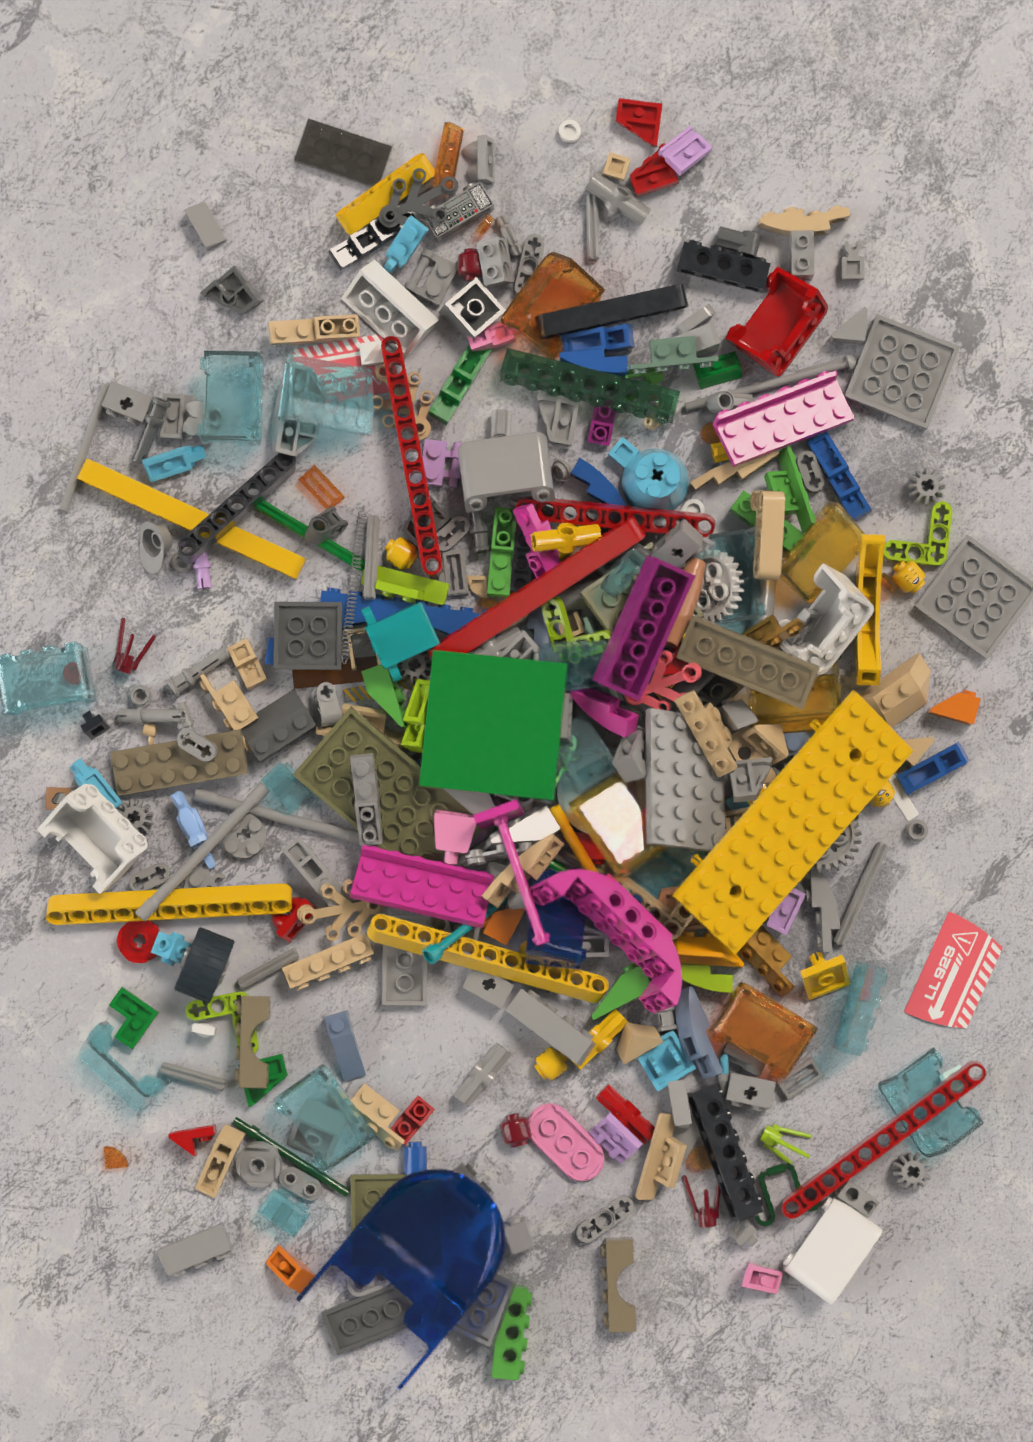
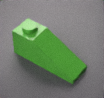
M634 962L623 968L624 973L620 974L591 1014L593 1020L641 996L650 981L639 965L636 966Z

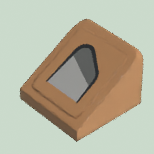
M46 787V810H54L71 793V788Z

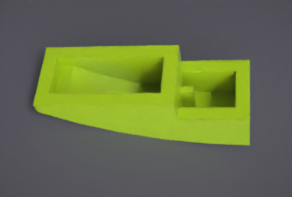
M416 680L403 721L408 725L401 745L411 752H423L430 680Z
M680 964L682 980L704 989L733 993L732 974H710L711 965Z

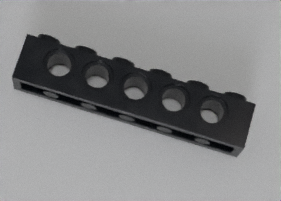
M712 1083L687 1092L691 1111L731 1221L740 1222L762 1213L763 1209L761 1206L763 1201L761 1196L756 1193L754 1187L755 1179L752 1173L748 1171L746 1165L747 1157L744 1151L740 1149L738 1143L739 1135L732 1127L730 1121L732 1120L731 1113L728 1108H725L722 1089L717 1086V1083ZM709 1103L714 1106V1112L711 1115L707 1111ZM718 1124L722 1128L719 1136L715 1133V1127ZM725 1146L730 1151L728 1157L723 1155V1148ZM733 1167L737 1170L735 1179L731 1176V1169ZM740 1189H743L745 1192L743 1200L738 1195Z

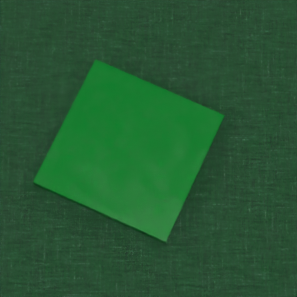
M433 650L419 786L554 800L568 663Z

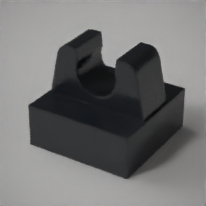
M89 710L82 715L86 723L81 725V728L91 740L110 728L107 721L100 714L95 716Z

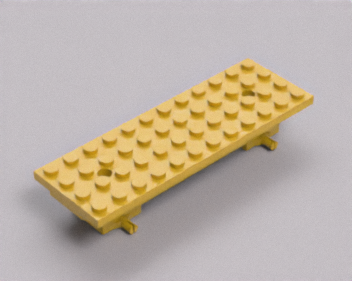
M852 690L823 725L817 719L810 723V727L814 729L815 734L705 859L702 860L698 854L691 858V862L697 868L672 895L734 954L742 948L914 751L856 691Z

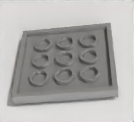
M877 314L844 397L927 430L960 346Z
M966 535L914 607L987 660L1033 598V582L971 536Z

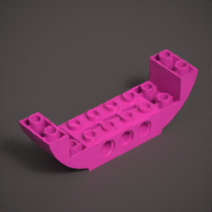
M583 869L568 870L557 873L529 888L533 901L541 906L562 896L571 900L583 915L588 916L594 922L597 929L603 931L614 945L619 946L631 961L642 968L645 975L652 978V981L638 998L648 1011L655 1014L678 1004L682 975L677 950L671 940L673 935L609 873L602 875Z

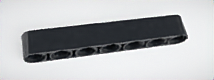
M676 284L535 316L539 339H548L676 311L689 305L684 284Z
M278 453L179 541L177 546L179 559L184 563L196 561L295 472L296 456ZM288 460L292 464L290 466H283L281 462ZM270 474L275 476V479L268 481L264 477ZM256 489L259 493L257 495H250L248 491ZM239 503L243 507L240 510H235L231 506ZM218 518H224L226 519V523L220 525L217 524L215 520ZM206 532L210 534V537L201 539L199 534ZM185 547H191L194 551L186 554L182 550Z

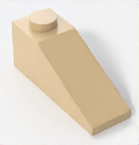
M227 1124L224 1125L196 1184V1190L216 1198L245 1133Z

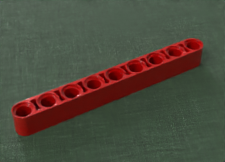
M524 496L515 507L521 506L524 502L533 504L540 521L548 520L555 523L585 526L598 524L599 527L614 528L632 517V515L640 514L644 521L639 525L644 532L667 534L677 525L676 521L683 518L702 534L703 538L709 537L714 532L716 525L715 519L711 515L704 513L556 498L554 501L539 502L533 499L532 496ZM551 505L554 508V514L548 515L544 513L543 506ZM573 507L576 510V516L569 517L566 515L565 508ZM590 509L596 510L599 518H589L587 511ZM616 511L621 515V520L615 522L611 520L609 514ZM662 516L665 518L666 524L658 526L655 524L654 518ZM701 521H708L711 524V528L704 531L699 527V523Z

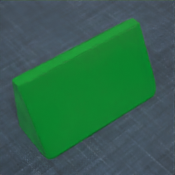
M735 351L718 356L719 361L713 362L712 367L700 368L699 364H693L700 389L742 378V368Z

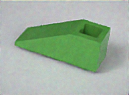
M378 665L361 671L369 695L402 728L406 729L408 724L403 721L406 712L403 704L405 695L403 690L398 687V683H394L388 668L383 669L382 665Z

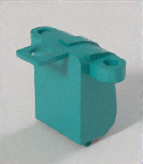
M422 602L408 606L376 621L370 606L361 609L368 624L365 629L372 642L371 647L374 653H377L383 669L388 668L394 683L402 679L396 665L397 663L440 644Z

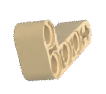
M753 490L750 497L751 510L756 511L753 575L755 579L778 580L781 575L785 494L781 491Z
M618 873L612 876L617 882H621L626 890L628 888L631 889L629 891L631 895L640 896L642 899L640 904L648 912L650 909H657L659 911L660 917L656 919L673 935L671 937L672 940L679 937L694 918L692 914H684L681 911L680 907L683 905L680 902L671 910L625 874ZM675 923L678 926V930L675 932L670 931L667 928V924Z

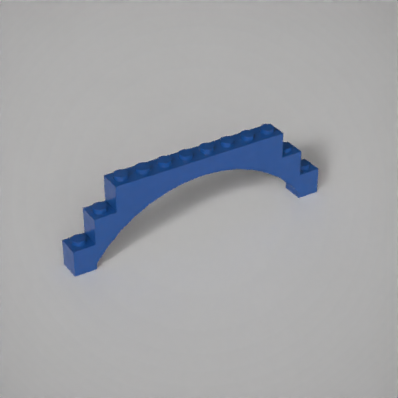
M327 587V591L322 590L320 602L343 603L342 630L345 625L356 626L366 624L367 622L361 609L370 606L376 621L413 605L402 600L400 597H394L393 601L385 600V596L376 594L374 600H366L362 596L363 593L358 591H349V593L357 594V596L349 595V597L357 598L356 600L348 599V594L340 593L341 589ZM416 600V603L422 602L433 629L450 635L481 615V613H474L473 608L460 607V610L451 609V605L438 604V607L429 606V602ZM348 601H355L356 604L348 603V605H354L356 607H347L346 603ZM347 609H354L355 612L348 610L347 613H353L355 615H346L347 613L345 611ZM346 617H353V618H355L354 620H351V619H348V618L346 619V621H352V622H354L353 624H351V623H345L346 621H345L344 619H345ZM269 637L265 664L274 666V637Z

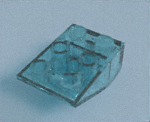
M606 640L553 642L538 645L539 661L568 663L566 691L604 686L593 681L592 678L606 649Z
M582 714L573 719L571 743L560 742L559 758L561 766L574 790L579 794L616 774L618 771L612 763L614 758L586 715Z
M649 845L629 875L658 896L660 889L678 886L697 868L691 862V858H694V855L698 854L704 860L708 852Z

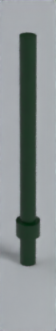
M238 1117L233 1121L232 1125L245 1132L246 1136L251 1140L255 1139L276 1146L280 1156L344 1197L348 1195L349 1188L261 1133L260 1129L255 1125L251 1126Z

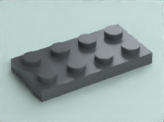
M406 1278L367 1295L356 1297L321 1311L337 1355L422 1322Z

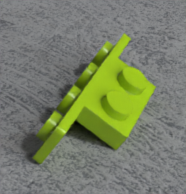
M377 565L375 589L382 590L381 595L393 598L395 594L402 595V600L415 603V600L418 599L440 605L446 604L450 587L449 583ZM365 567L361 579L362 585H364Z

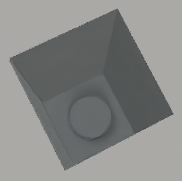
M476 277L445 303L439 313L453 329L474 339L506 310Z

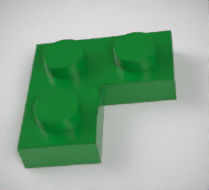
M123 986L109 1004L110 1007L127 1018L114 1037L133 1050L159 1014V1011Z

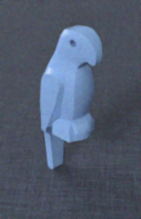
M177 791L171 794V799L178 811L176 820L188 839L190 846L198 849L208 838L205 825L197 809L192 808L188 803L185 794L182 791ZM210 852L204 858L209 870L216 867Z

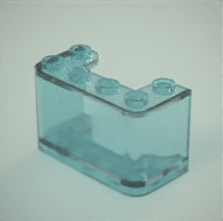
M77 641L64 643V647L57 649L55 645L42 647L40 652L33 653V649L23 650L17 656L11 655V653L0 654V702L2 714L17 715L20 711L28 712L34 709L77 703V701H96L88 648Z

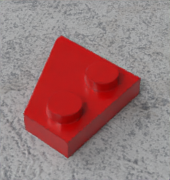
M619 98L616 123L652 147L657 148L662 103Z

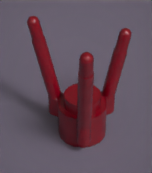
M122 618L116 655L113 661L115 662L114 669L131 674L132 669L137 670L140 661L156 639V636L152 635L136 660L133 661L134 656L129 655L133 644L134 634L130 635L125 652L121 653L126 621L125 618Z
M683 1175L682 1179L694 1212V1220H697L699 1227L702 1228L716 1226V1219L719 1218L721 1194L718 1182L714 1210L713 1207L709 1206L708 1190L704 1189V1207H700L699 1212L687 1176Z

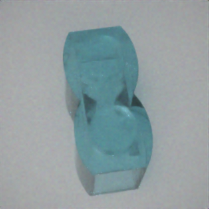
M635 549L629 550L617 561L615 568L603 579L601 588L613 598L618 596L630 585L632 578L640 572L645 557Z
M279 762L261 781L293 813L312 794L309 792L310 789L293 776L295 770L288 762L285 764Z
M281 1187L278 1190L273 1188L257 1212L290 1236L295 1237L310 1216L308 1212L309 1207L299 1200L297 1203L289 1198L290 1194Z

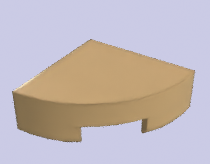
M466 575L471 591L481 598L488 599L489 576Z

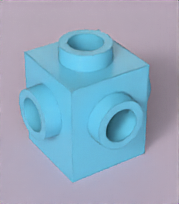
M159 931L151 953L162 957L161 962L173 966L175 962L181 964L187 947H191L192 944L184 941L185 936L176 932L168 935Z

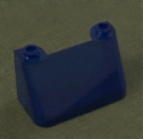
M546 868L539 879L534 880V885L560 872ZM564 896L543 906L534 902L544 934L549 933L550 937L548 938V943L536 946V943L532 940L536 936L529 921L526 964L580 970L581 962L586 960L587 949L582 948L586 915H583L578 910V907Z

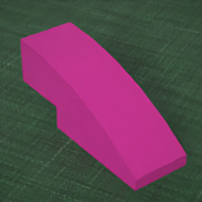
M583 684L570 691L574 701L591 718L608 730L624 738L636 731L639 714L619 707L620 698Z

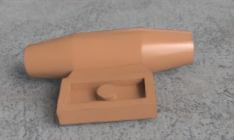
M689 557L682 569L695 575V578L665 645L677 647L690 624L702 590L706 563L701 559Z

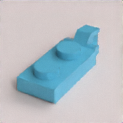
M412 215L408 217L385 255L389 259L383 268L389 274L395 271L397 266L402 268L410 260L429 230Z
M189 445L144 459L142 462L149 481L154 482L192 469V466L197 465L196 461L206 458V453L203 445L192 448Z
M81 758L72 763L70 769L74 773V779L79 786L84 784L94 785L116 809L121 806L122 801L96 768L87 767Z

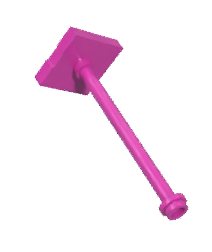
M513 800L474 814L473 817L475 823L481 829L493 825L499 827L536 936L532 940L536 943V946L548 943L550 936L549 933L544 934L507 825L508 820L525 814L522 805L517 800Z

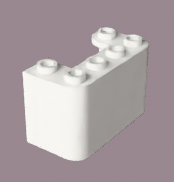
M824 563L816 571L813 579L814 583L822 588L823 591L809 607V609H816L822 616L811 632H806L800 645L796 643L791 644L785 639L779 646L786 653L821 666L818 675L826 673L833 666L874 612L872 603L846 575ZM784 619L779 621V624L783 627L791 622V620Z
M84 784L68 794L37 829L44 838L49 834L57 836L55 839L58 842L64 838L94 868L90 873L92 877L96 876V882L92 887L99 894L115 884L148 847L145 836L139 833L127 818L122 816L114 805L99 792L97 787L89 784Z

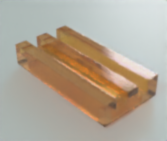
M315 464L298 479L325 509L331 506L335 507L345 498ZM314 472L338 496L336 500L312 475ZM307 478L332 502L330 505L305 481Z

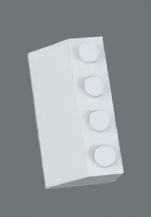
M375 260L360 269L341 298L381 337H397L402 345L405 359L430 334L439 321L435 315ZM391 343L390 345L397 350L398 346Z

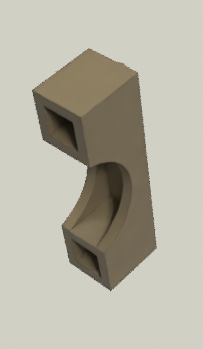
M242 996L241 1000L237 1002V1014H241V1023H237L236 1029L237 1037H240V1046H236V1060H240V1067L235 1071V1082H239V1087L241 1088L268 1087L269 1064L261 1061L255 1055L251 1041L255 1029L262 1022L270 1019L271 996Z
M605 1238V1244H601V1256L606 1258V1267H602V1281H607V1290H603V1304L608 1303V1312L604 1313V1326H608L609 1333L636 1332L635 1305L626 1302L617 1291L619 1274L625 1267L634 1263L633 1238Z

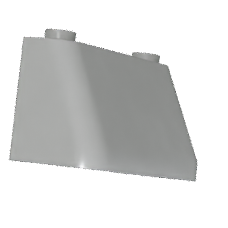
M532 432L468 441L458 447L466 513L484 509L487 505V497L531 491L532 497L536 501L546 502L555 500L547 438L543 433Z

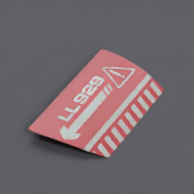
M948 912L904 1012L936 1024L967 1028L1002 951V946L970 921L952 912Z

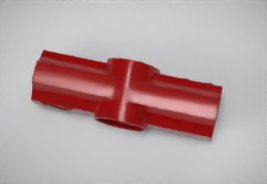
M608 1083L595 1098L645 1145L652 1139L655 1127L641 1115V1111L628 1099L625 1100Z

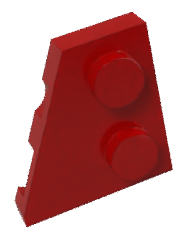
M665 143L661 144L659 146V149L662 148L665 145ZM659 149L651 157L648 156L640 167H637L629 174L636 198L678 184L675 170L665 162V158L662 155H658Z

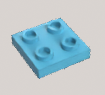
M673 1029L660 1036L663 1043L637 1057L657 1092L668 1086V1082L676 1081L696 1069L692 1061H687L681 1042Z

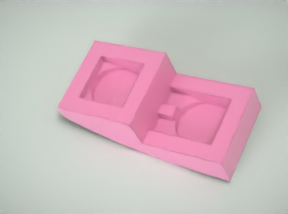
M508 319L489 325L474 339L467 336L472 351L492 349L516 342Z

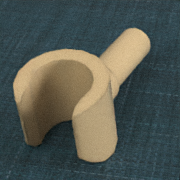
M150 723L144 725L142 733L149 736L148 745L154 744L158 730L156 725Z

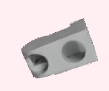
M850 1180L833 1191V1194L869 1218L880 1203Z

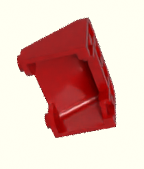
M777 266L767 277L766 287L769 291L767 296L745 326L741 324L732 326L728 330L725 339L757 364L778 377L786 371L821 323L828 311V304L819 289Z

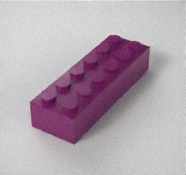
M646 556L594 673L593 681L638 701L641 700L695 575L656 557Z

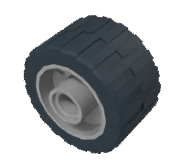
M199 927L191 947H187L179 966L182 970L174 987L175 991L210 1003L215 990L222 984L235 941Z

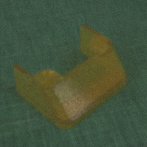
M837 660L832 666L831 674H823L815 679L803 710L746 687L748 707L758 720V722L750 724V728L755 725L781 724L783 734L815 732L810 727V723L817 719L823 725L841 704V679Z

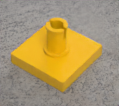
M816 952L818 956L817 961L813 953L809 957L813 966L800 971L808 1000L851 985L843 955L825 961L823 953Z

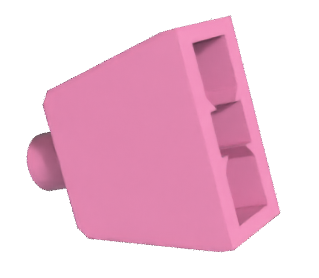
M436 810L434 814L436 849L445 850L444 863L457 864L459 852L468 853L477 824L473 814Z

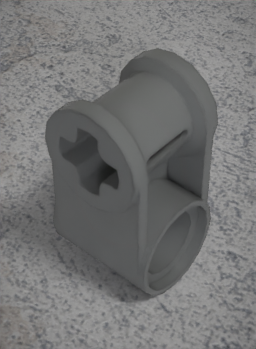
M334 506L327 508L324 512L310 520L305 532V539L310 544L319 545L347 528L348 522L337 514V509Z

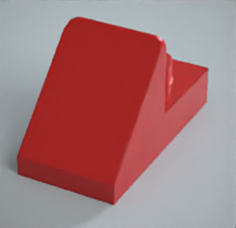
M213 1124L173 1131L168 1135L169 1139L196 1157L198 1153L195 1138H198L199 1142L211 1140V1135H215L217 1130L216 1125Z

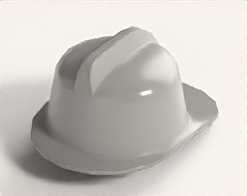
M146 521L140 527V560L144 569L149 573L155 574L160 571L163 565L164 554L172 547L173 540L167 524L155 525L152 522Z

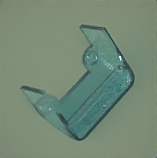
M745 529L709 534L708 537L716 543L717 550L727 552V556L734 557L732 563L739 564L736 571H742L739 580H744V583L740 584L739 587L744 589V592H740L738 595L742 598V601H736L739 608L732 609L733 616H727V619L721 620V624L727 627H736L762 621V616L766 615V608L764 602H760L758 582L753 575L754 535L750 536L749 531Z

